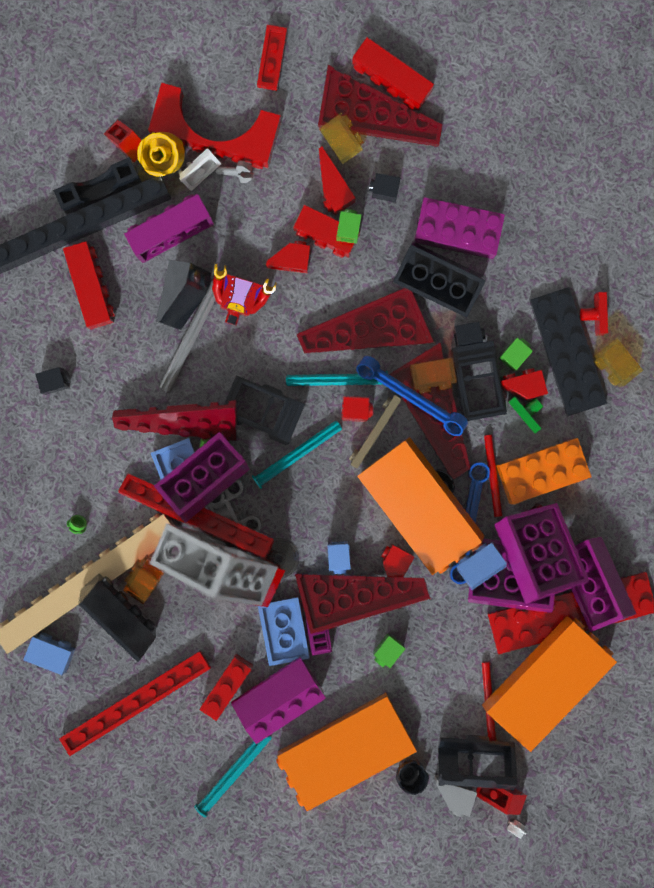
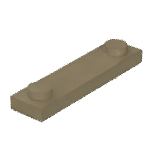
M396 395L392 399L390 397L387 398L382 406L385 411L360 450L355 449L350 456L351 466L356 469L360 466L401 402V398Z

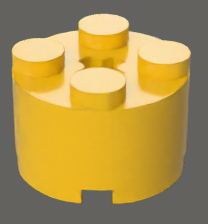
M158 132L148 135L140 142L137 156L147 173L153 176H165L180 169L184 162L185 151L183 142L178 137L168 132ZM162 150V153H164V157H162V155L159 154V151Z

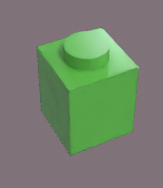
M355 210L340 212L337 241L357 244L361 214H357L358 212Z
M516 338L498 359L512 371H516L533 351L530 349L531 345L526 340Z
M388 633L373 651L374 660L382 667L386 665L391 668L405 650V646Z

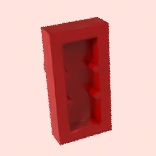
M598 292L594 295V308L580 309L581 321L595 320V336L608 333L607 292Z

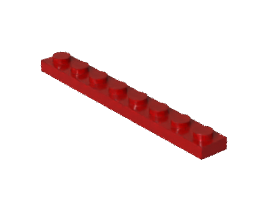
M129 473L127 474L118 490L120 494L183 522L153 484ZM206 508L200 510L185 523L264 560L274 543V539Z
M200 650L61 736L59 740L68 755L71 756L211 669V666Z

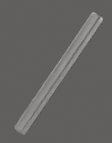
M213 281L159 386L165 392L171 391L215 302L212 290Z

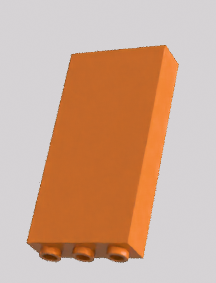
M410 437L357 476L432 575L437 572L443 573L450 567V563L453 561L458 563L466 556V552L469 550L474 552L483 545L481 542L485 535Z
M566 616L482 704L486 713L530 752L617 663L611 657L614 653L605 645L600 647L597 644L599 639L592 632L588 634L584 632L585 626L577 618L572 620Z
M384 693L279 750L276 762L281 770H285L287 774L286 780L290 788L296 790V799L301 807L304 806L306 811H309L417 751L387 693Z

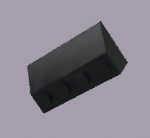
M412 242L393 282L467 318L486 282V276Z
M99 573L81 588L78 605L138 662L155 640L156 626L150 619L146 620L142 616L141 610L136 605L132 606L128 602L127 596L122 591L118 592L113 587L114 584L108 577H103Z

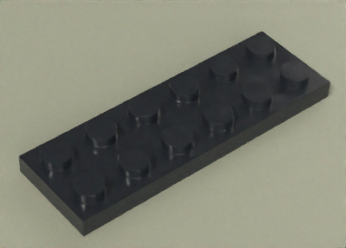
M570 287L530 299L529 302L566 415L571 416L607 404Z

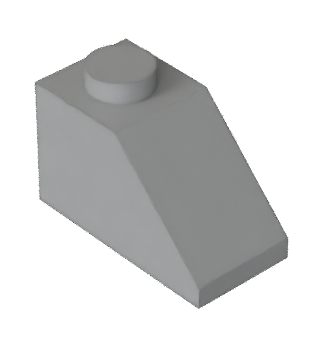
M435 774L436 785L451 813L459 817L464 815L470 817L477 795L475 787L438 786V775Z

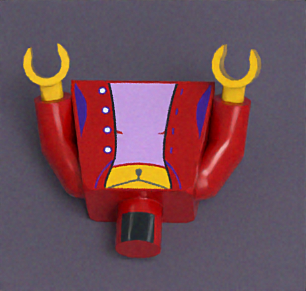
M217 264L214 266L215 275L212 290L215 301L220 304V308L228 311L225 320L228 324L237 326L240 315L249 316V314H255L266 304L271 293L276 289V282L273 287L267 285L269 279L265 280L263 286L227 274L226 265H224L223 271L217 270Z

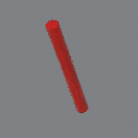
M485 435L484 441L487 465L490 469L489 480L494 517L502 516L493 439L492 435Z
M482 662L485 701L492 695L490 662ZM486 713L489 741H496L495 720Z

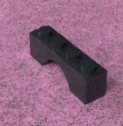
M128 157L110 165L105 173L85 182H71L53 191L61 209L69 215L140 184L142 181L133 161Z

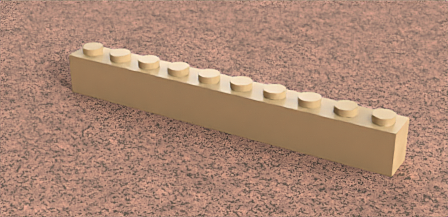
M160 513L149 519L151 522L149 525L144 527L142 524L132 531L134 535L129 539L125 536L116 542L117 547L112 551L109 548L99 554V560L96 562L91 560L83 565L82 572L79 574L73 572L66 577V583L62 586L56 584L48 590L49 595L44 598L41 595L31 602L32 607L27 610L25 607L14 614L16 618L9 622L6 619L0 623V645L7 654L76 607L79 603L81 588L100 573L103 577L106 576L113 581L156 550L166 524L174 525L169 516L166 514L161 515Z

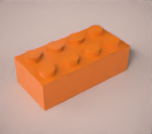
M572 438L496 465L509 504L512 505L591 478L578 438Z

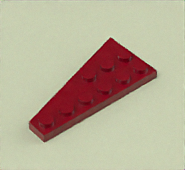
M328 65L318 121L319 128L439 147L443 124L409 109L408 106L402 103L399 104L392 100L391 97L364 83L357 82L351 76L345 73L342 74L334 70V67Z
M406 288L296 334L304 354L434 343L412 291Z
M441 343L389 374L448 413L457 412ZM401 396L450 476L455 479L470 470L462 435L453 436L444 429V423Z
M229 401L228 405H219L218 402H211L210 406L205 407L199 404L167 406L166 410L150 407L148 411L142 412L138 409L114 410L112 415L114 428L122 431L135 430L142 433L154 432L162 435L173 434L182 437H200L202 439L213 438L220 432L227 441H236L237 439L236 401Z
M295 574L311 634L431 599L425 578Z

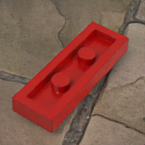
M267 25L257 88L278 90L287 28Z

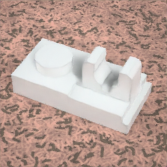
M207 148L192 164L190 162L186 163L188 167L184 171L181 169L178 171L179 179L192 191L218 168L221 163Z

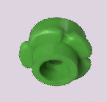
M74 515L67 521V527L74 534H82L86 531L87 521L81 515Z

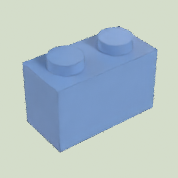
M348 541L328 542L329 571H334V574H344L346 570H350Z
M486 543L481 545L476 550V554L471 557L467 555L458 562L460 565L457 566V570L471 590L507 566V563L492 543L488 546Z
M40 633L32 637L23 660L63 675L67 672L76 648L71 647V643L60 640L58 642L52 640L51 635Z

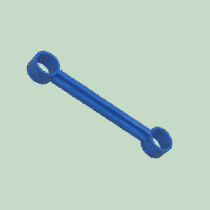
M365 356L357 365V373L362 378L377 380L444 423V429L449 434L460 436L468 425L465 416L457 412L448 413L380 369V364L375 358Z
M481 462L472 464L470 470H468L471 484L466 512L475 523L483 482L488 480L490 476L489 467ZM480 465L485 468L486 476L484 479L477 481L472 477V470L475 466ZM470 550L465 553L466 556L470 555ZM455 563L449 569V576L453 582L464 584L466 583L465 580L458 581L452 576L453 570L460 565Z

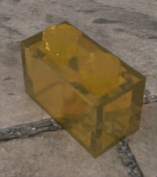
M339 113L321 126L319 130L339 160L344 164L364 149L362 144L365 142L358 132L355 134L351 129L353 124L349 117Z
M618 339L612 340L594 355L596 359L595 364L599 369L605 370L609 376L607 378L614 386H625L643 371Z

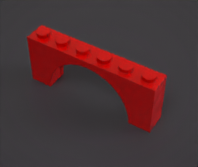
M161 83L148 128L150 134L168 132L178 137L183 142V147L185 145L190 146L196 152L203 153L208 148L217 158H224L226 156L232 158L231 160L236 163L239 161L252 163L251 165L257 169L269 168L281 125V115L261 110L253 126L243 135L228 141L208 140L196 134L184 120L182 111L184 94L182 89Z

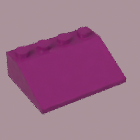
M557 503L507 516L494 524L526 604L589 582V578Z
M483 539L482 544L486 543L488 546L492 543L507 563V566L475 589L471 590L469 587L468 602L552 613L554 595L526 604L501 541Z

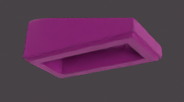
M306 618L312 655L332 652L329 629L311 634ZM325 634V637L314 639L313 637L314 635ZM327 642V646L315 648V644Z

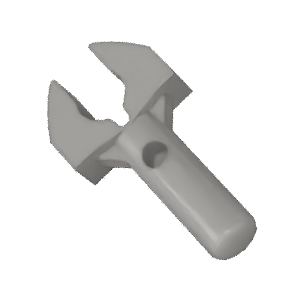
M239 161L237 167L219 166L216 168V174L237 176L240 179V183L249 182L254 173H245L251 172L253 168L252 165L245 161Z

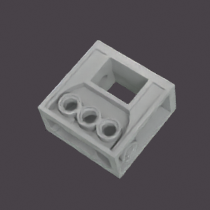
M166 524L150 562L151 565L214 599L262 606L278 568L262 558L207 533L171 524ZM174 546L179 548V553L176 557L172 556Z

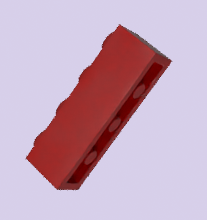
M366 37L353 56L352 64L358 73H365L370 76V80L377 86L383 85L391 96L395 98L397 96L400 97L410 109L415 108L419 111L433 91L434 84L368 37Z
M85 241L63 248L86 327L91 330L114 323L115 311L113 306L109 305L107 297H110L107 286L103 285L101 278L104 276L100 265H96L95 258H98L95 247Z

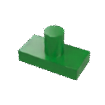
M515 396L508 400V403L534 433H537L541 427L532 416L543 408L538 399L535 397L524 407Z

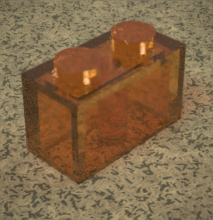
M453 358L410 366L414 391L419 390V394L432 392L431 388L439 387L440 390L450 389L452 384L457 383Z
M148 554L142 561L138 559L131 569L134 572L131 571L126 577L125 582L127 584L123 590L142 604L151 596L165 573L150 564L152 557Z

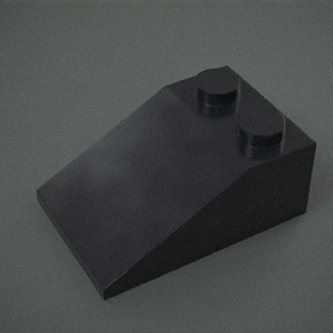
M169 260L156 322L181 330L207 294L211 283V273L189 262Z

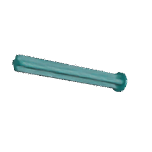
M359 374L286 376L287 386L383 385L375 379L366 380Z
M334 421L257 476L252 475V478L259 488L262 489L263 484L341 431V425L338 421Z
M271 735L257 744L253 741L199 804H195L194 808L201 816L205 818L208 816L209 810L272 739Z

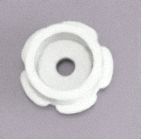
M519 821L508 822L507 830L521 839L524 834H527L524 831L525 826Z

